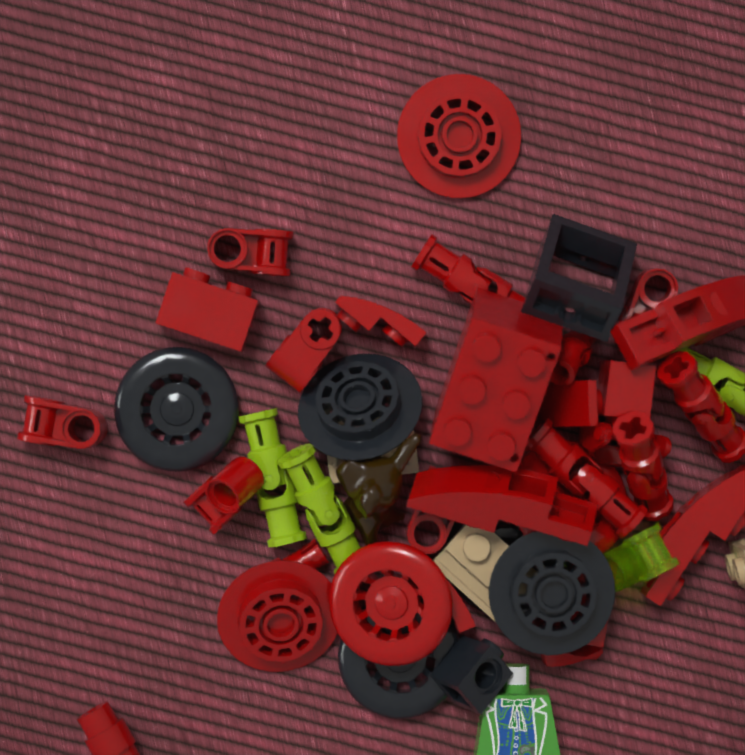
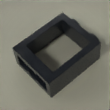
M553 214L538 250L521 312L608 342L611 335L610 330L615 327L623 309L637 243ZM556 256L614 277L610 293L550 272L549 268L552 257ZM571 307V308H573L575 311H574V312H569V311H567L565 308Z

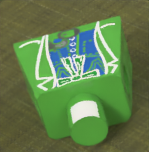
M506 664L513 674L484 712L479 715L473 755H560L549 693L543 688H530L529 664Z

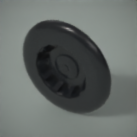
M168 347L150 352L128 369L116 392L114 416L119 435L133 455L154 468L164 471L181 472L206 465L219 456L228 446L237 427L239 402L230 376L217 361L198 350L185 347ZM182 374V382L173 383L170 375ZM162 378L165 385L159 390L153 388L152 385ZM191 378L201 384L198 390L189 385ZM205 392L209 395L211 405H204L202 395ZM146 393L153 396L150 406L143 405ZM205 412L211 413L208 425L202 422ZM144 413L151 414L153 423L149 426L145 422ZM158 428L166 435L161 440L153 434V431ZM199 428L202 434L195 440H192L190 433ZM173 436H183L184 444H172Z
M354 354L346 356L324 366L305 386L298 406L299 424L307 440L315 448L328 456L347 461L373 459L397 448L412 433L420 417L422 393L419 383L412 372L392 358L379 354Z
M539 531L531 532L517 539L502 553L494 566L489 583L490 608L500 630L517 646L542 655L566 654L580 649L592 641L609 620L615 600V582L611 567L603 553L591 541H589L588 546L572 541H564ZM554 559V566H544V560ZM564 561L573 563L571 571L563 568ZM535 565L537 572L531 577L527 576L526 573ZM580 574H583L585 582L580 585L577 578ZM521 582L527 584L525 594L519 593ZM586 594L585 603L583 604L581 603L582 595ZM528 603L530 611L523 613L520 604ZM576 611H579L577 616L570 620V617L574 615ZM537 617L544 620L541 625L532 621ZM554 622H563L562 625L552 627Z
M418 613L415 619L420 623L422 617ZM366 617V620L374 627L376 623L370 617ZM451 621L444 639L428 656L417 662L402 666H385L375 663L377 671L373 674L369 672L367 664L372 662L354 653L341 639L338 650V664L342 680L352 697L372 713L393 719H408L421 716L432 711L447 699V695L430 675L458 642L460 637ZM408 626L401 628L402 634L409 633ZM384 628L385 633L391 635V629ZM427 657L435 658L433 668L425 666ZM420 673H423L426 678L421 683L416 684L414 679ZM381 677L391 681L389 687L378 682ZM408 682L410 688L397 689V684Z

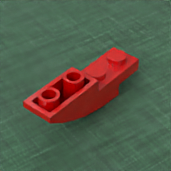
M745 275L725 278L661 301L654 309L618 323L613 327L610 332L631 370L638 369L693 344L698 346L744 326Z
M745 464L718 477L698 491L661 528L650 543V546L664 556L640 591L645 597L659 606L663 604L665 599L672 601L684 584L685 579L681 575L689 562L696 564L707 550L709 541L705 538L710 532L725 541L729 534L736 536L745 525Z
M460 465L417 472L406 507L492 533L495 532L498 520H502L521 528H529L558 537L564 541H572L588 546L598 504L555 492L558 477L523 469H518L516 473L498 466Z

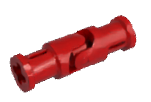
M431 234L411 266L416 271L421 268L443 282V288L451 293L461 292L460 295L469 304L472 303L477 287L488 290L492 280L497 284V294L524 302L525 297L513 290V284L487 268L477 266L475 269L472 258L465 254L458 256L439 244L437 237Z
M678 351L670 354L659 365L657 370L659 380L668 388H672L675 402L686 417L692 421L701 438L711 442L712 453L715 457L724 463L739 460L745 454V431L735 424L734 413L726 402L723 401V398L710 379L699 373L697 370L698 362L694 356L690 355L687 351Z
M630 411L616 419L612 432L620 445L619 456L624 473L628 475L627 484L630 493L634 496L633 502L637 505L643 504L647 508L646 500L649 509L643 519L646 521H658L670 514L673 509L674 500L667 489L668 477L663 465L658 441L653 437L655 431L654 424L646 413Z
M547 417L531 432L524 451L531 450L550 467L549 473L552 476L558 477V482L572 494L580 497L582 500L598 504L597 511L616 528L615 534L621 539L624 538L642 521L648 508L643 504H635L619 489L620 483L613 476H604V472L599 464L577 443L571 445L552 427L553 421ZM577 460L583 461L584 464L572 471L569 476V471Z

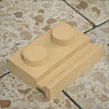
M464 524L444 546L443 550L434 557L433 561L449 581L495 621L489 603V583L496 562L509 545L496 533L479 528H471ZM532 567L526 575L531 577L537 571ZM520 583L519 593H526L527 584Z

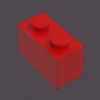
M185 267L183 275L172 272L155 323L244 352L260 301L251 298L253 289L229 281L226 288L222 289L208 284L211 275Z
M600 360L597 389L602 394L603 409L601 415H605V423L613 425L619 416L625 415L630 411H641L650 418L656 373L655 365H645L632 371L627 362Z

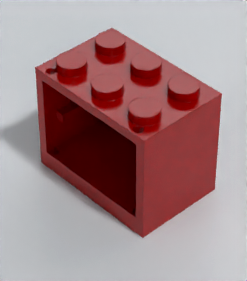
M477 287L435 408L429 444L517 473L562 348V326L521 312L524 302ZM551 353L555 355L553 359H549Z

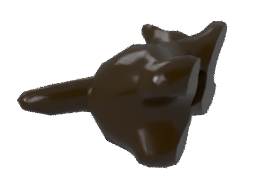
M413 434L404 440L389 458L379 456L361 461L343 460L336 469L337 478L349 496L343 505L359 529L366 545L377 542L378 531L388 528L392 523L405 518V515L397 511L393 505L397 502L403 482L401 473L421 442V435Z

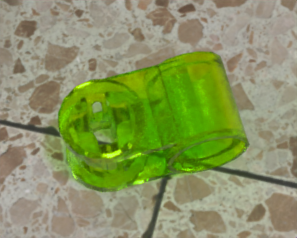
M659 523L622 541V544L603 553L613 573L615 592H619L640 581L646 582L680 564L677 557L671 556L659 532L662 528Z

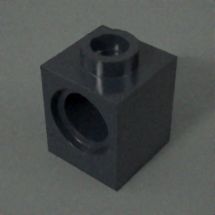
M462 635L430 676L453 704L481 715L512 676L513 672L502 660L504 653L496 644L485 638L480 642Z

